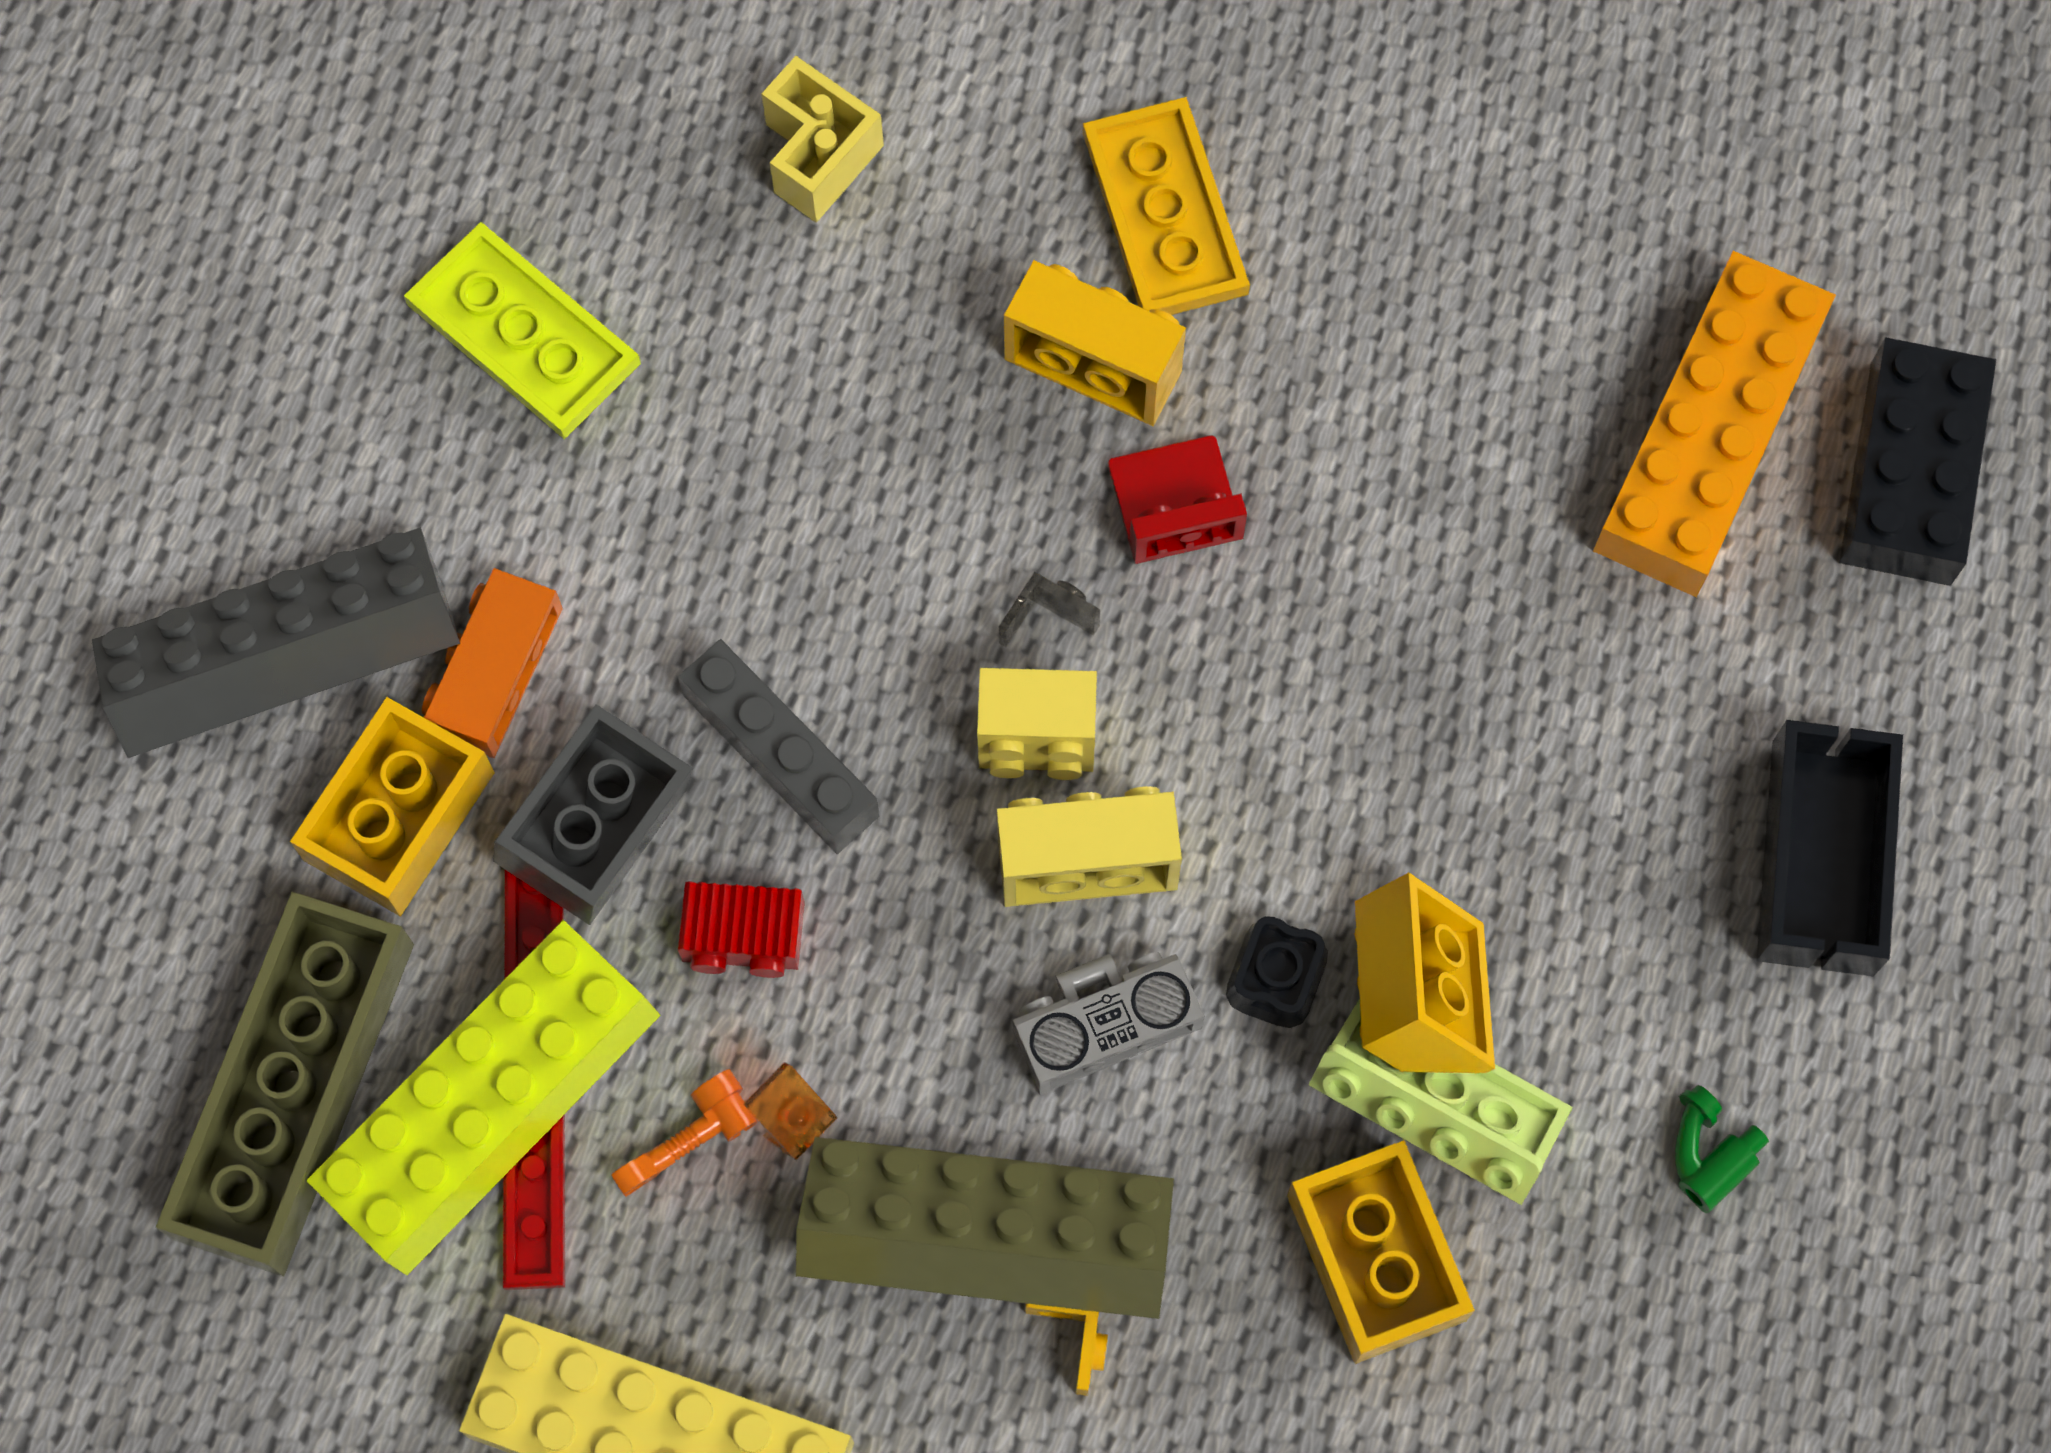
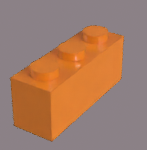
M493 568L487 583H480L471 597L469 604L471 618L464 633H457L460 644L447 649L445 663L448 667L440 684L433 683L426 693L422 705L424 718L484 751L486 756L495 758L562 612L563 607L557 591Z

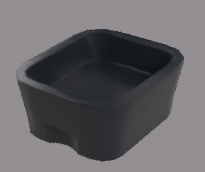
M1265 916L1252 924L1244 937L1227 983L1226 997L1231 1007L1243 1014L1280 1027L1293 1028L1302 1024L1310 1012L1327 964L1328 950L1325 947L1323 938L1314 931L1298 929L1287 925L1283 920L1275 917Z

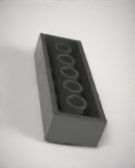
M421 527L405 533L390 534L379 542L352 551L335 553L326 560L297 570L282 571L268 580L241 589L226 590L215 598L186 608H174L159 617L130 627H118L109 631L104 636L92 639L102 706L127 758L460 644L446 594Z

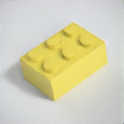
M1147 786L1130 789L1125 792L1123 797L1103 799L1099 793L1083 792L1067 797L1066 802L1043 804V801L1038 798H1022L1008 803V808L997 809L998 846L1005 907L1178 890L1182 856L1174 792L1160 793L1159 788Z

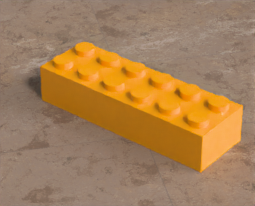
M1732 251L1602 528L1593 552L1697 597L1718 555L1836 294L1736 251Z

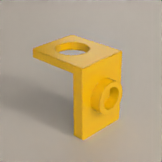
M1026 1303V1314L1085 1322L1076 1394L1088 1396L1091 1369L1104 1371L1108 1334L1096 1333L1099 1312Z

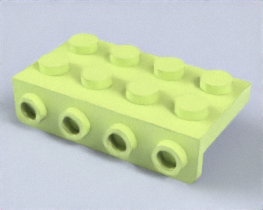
M1359 998L1333 1043L1324 1053L1309 1086L1522 1205L1540 1175L1544 1163L1573 1107L1496 1064L1495 1069L1488 1073L1399 1071L1362 1047Z

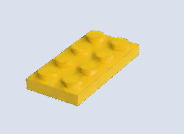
M1187 97L1083 123V137L1138 306L1148 311L1158 309L1174 315L1249 295L1250 283Z

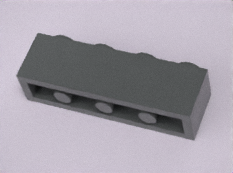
M722 639L718 640L678 675L684 697L836 854H839L880 817L877 798Z

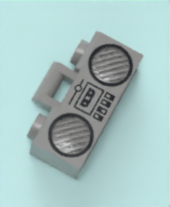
M1159 952L1142 956L1127 966L1130 973L1122 975V979L1112 956L1107 954L1055 975L1058 987L1064 998L1063 1000L1054 1003L1052 997L1047 996L1036 999L1020 1008L1021 1017L1013 1020V1033L1040 1095L1202 1029L1205 1016L1177 954L1162 959ZM1107 980L1109 988L1079 1000L1076 992Z

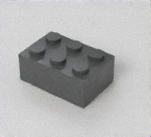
M596 704L495 840L493 862L588 925H591L687 791L693 768Z

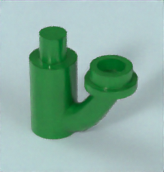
M1696 1085L1691 1091L1686 1089L1679 1095V1099L1685 1106L1676 1139L1675 1164L1681 1179L1678 1183L1679 1188L1701 1211L1710 1213L1759 1165L1756 1154L1769 1143V1139L1761 1129L1751 1125L1739 1138L1733 1134L1727 1135L1701 1160L1698 1153L1701 1126L1703 1124L1705 1127L1712 1128L1717 1123L1716 1116L1722 1112V1107L1707 1089Z

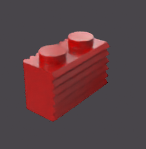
M685 882L678 952L682 962H691V969L693 971L706 974L726 972V965L749 966L750 974L764 978L783 977L785 969L798 970L805 904L802 890L784 887L766 888L763 886L729 885L726 883Z

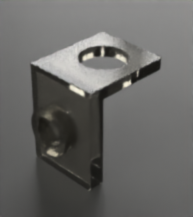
M1034 572L999 625V644L1007 648L1035 603L1093 636L1100 627V609L1087 602L1083 592L1074 585L1062 580L1055 584Z

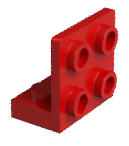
M1210 435L1114 457L1109 460L1108 469L1135 564L1244 538L1247 520L1246 507L1242 494L1232 495L1215 436Z

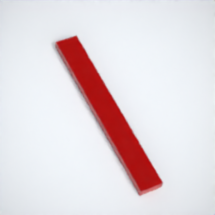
M505 870L504 980L564 920L563 907L507 870ZM565 1114L503 1177L504 1290L565 1287Z

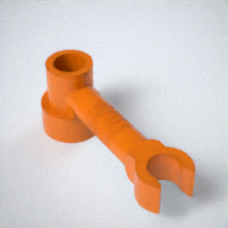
M730 1069L712 1077L690 1095L702 1112V1117L692 1122L689 1127L686 1126L684 1130H680V1133L671 1136L670 1140H665V1143L659 1144L611 1174L625 1197L657 1177L660 1172L674 1164L676 1160H680V1157L689 1154L691 1150H695V1147H699L700 1144H704L720 1132L730 1142L741 1135L740 1132L742 1130L747 1131L757 1124L758 1121L740 1096L743 1088Z

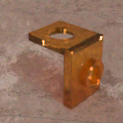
M786 1062L744 1102L747 1110L767 1130L763 1135L764 1138L794 1160H797L814 1143L815 1137H820L838 1118L799 1073Z

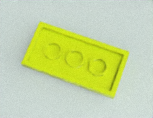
M482 222L469 232L404 295L407 305L563 439H566L641 364L639 354Z

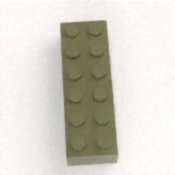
M291 892L155 1228L174 1241L284 1277L317 1194V1191L306 1180L334 1151L413 950L414 943L402 926Z
M815 1137L796 1231V1276L1159 1319L1166 1271L1174 1178Z

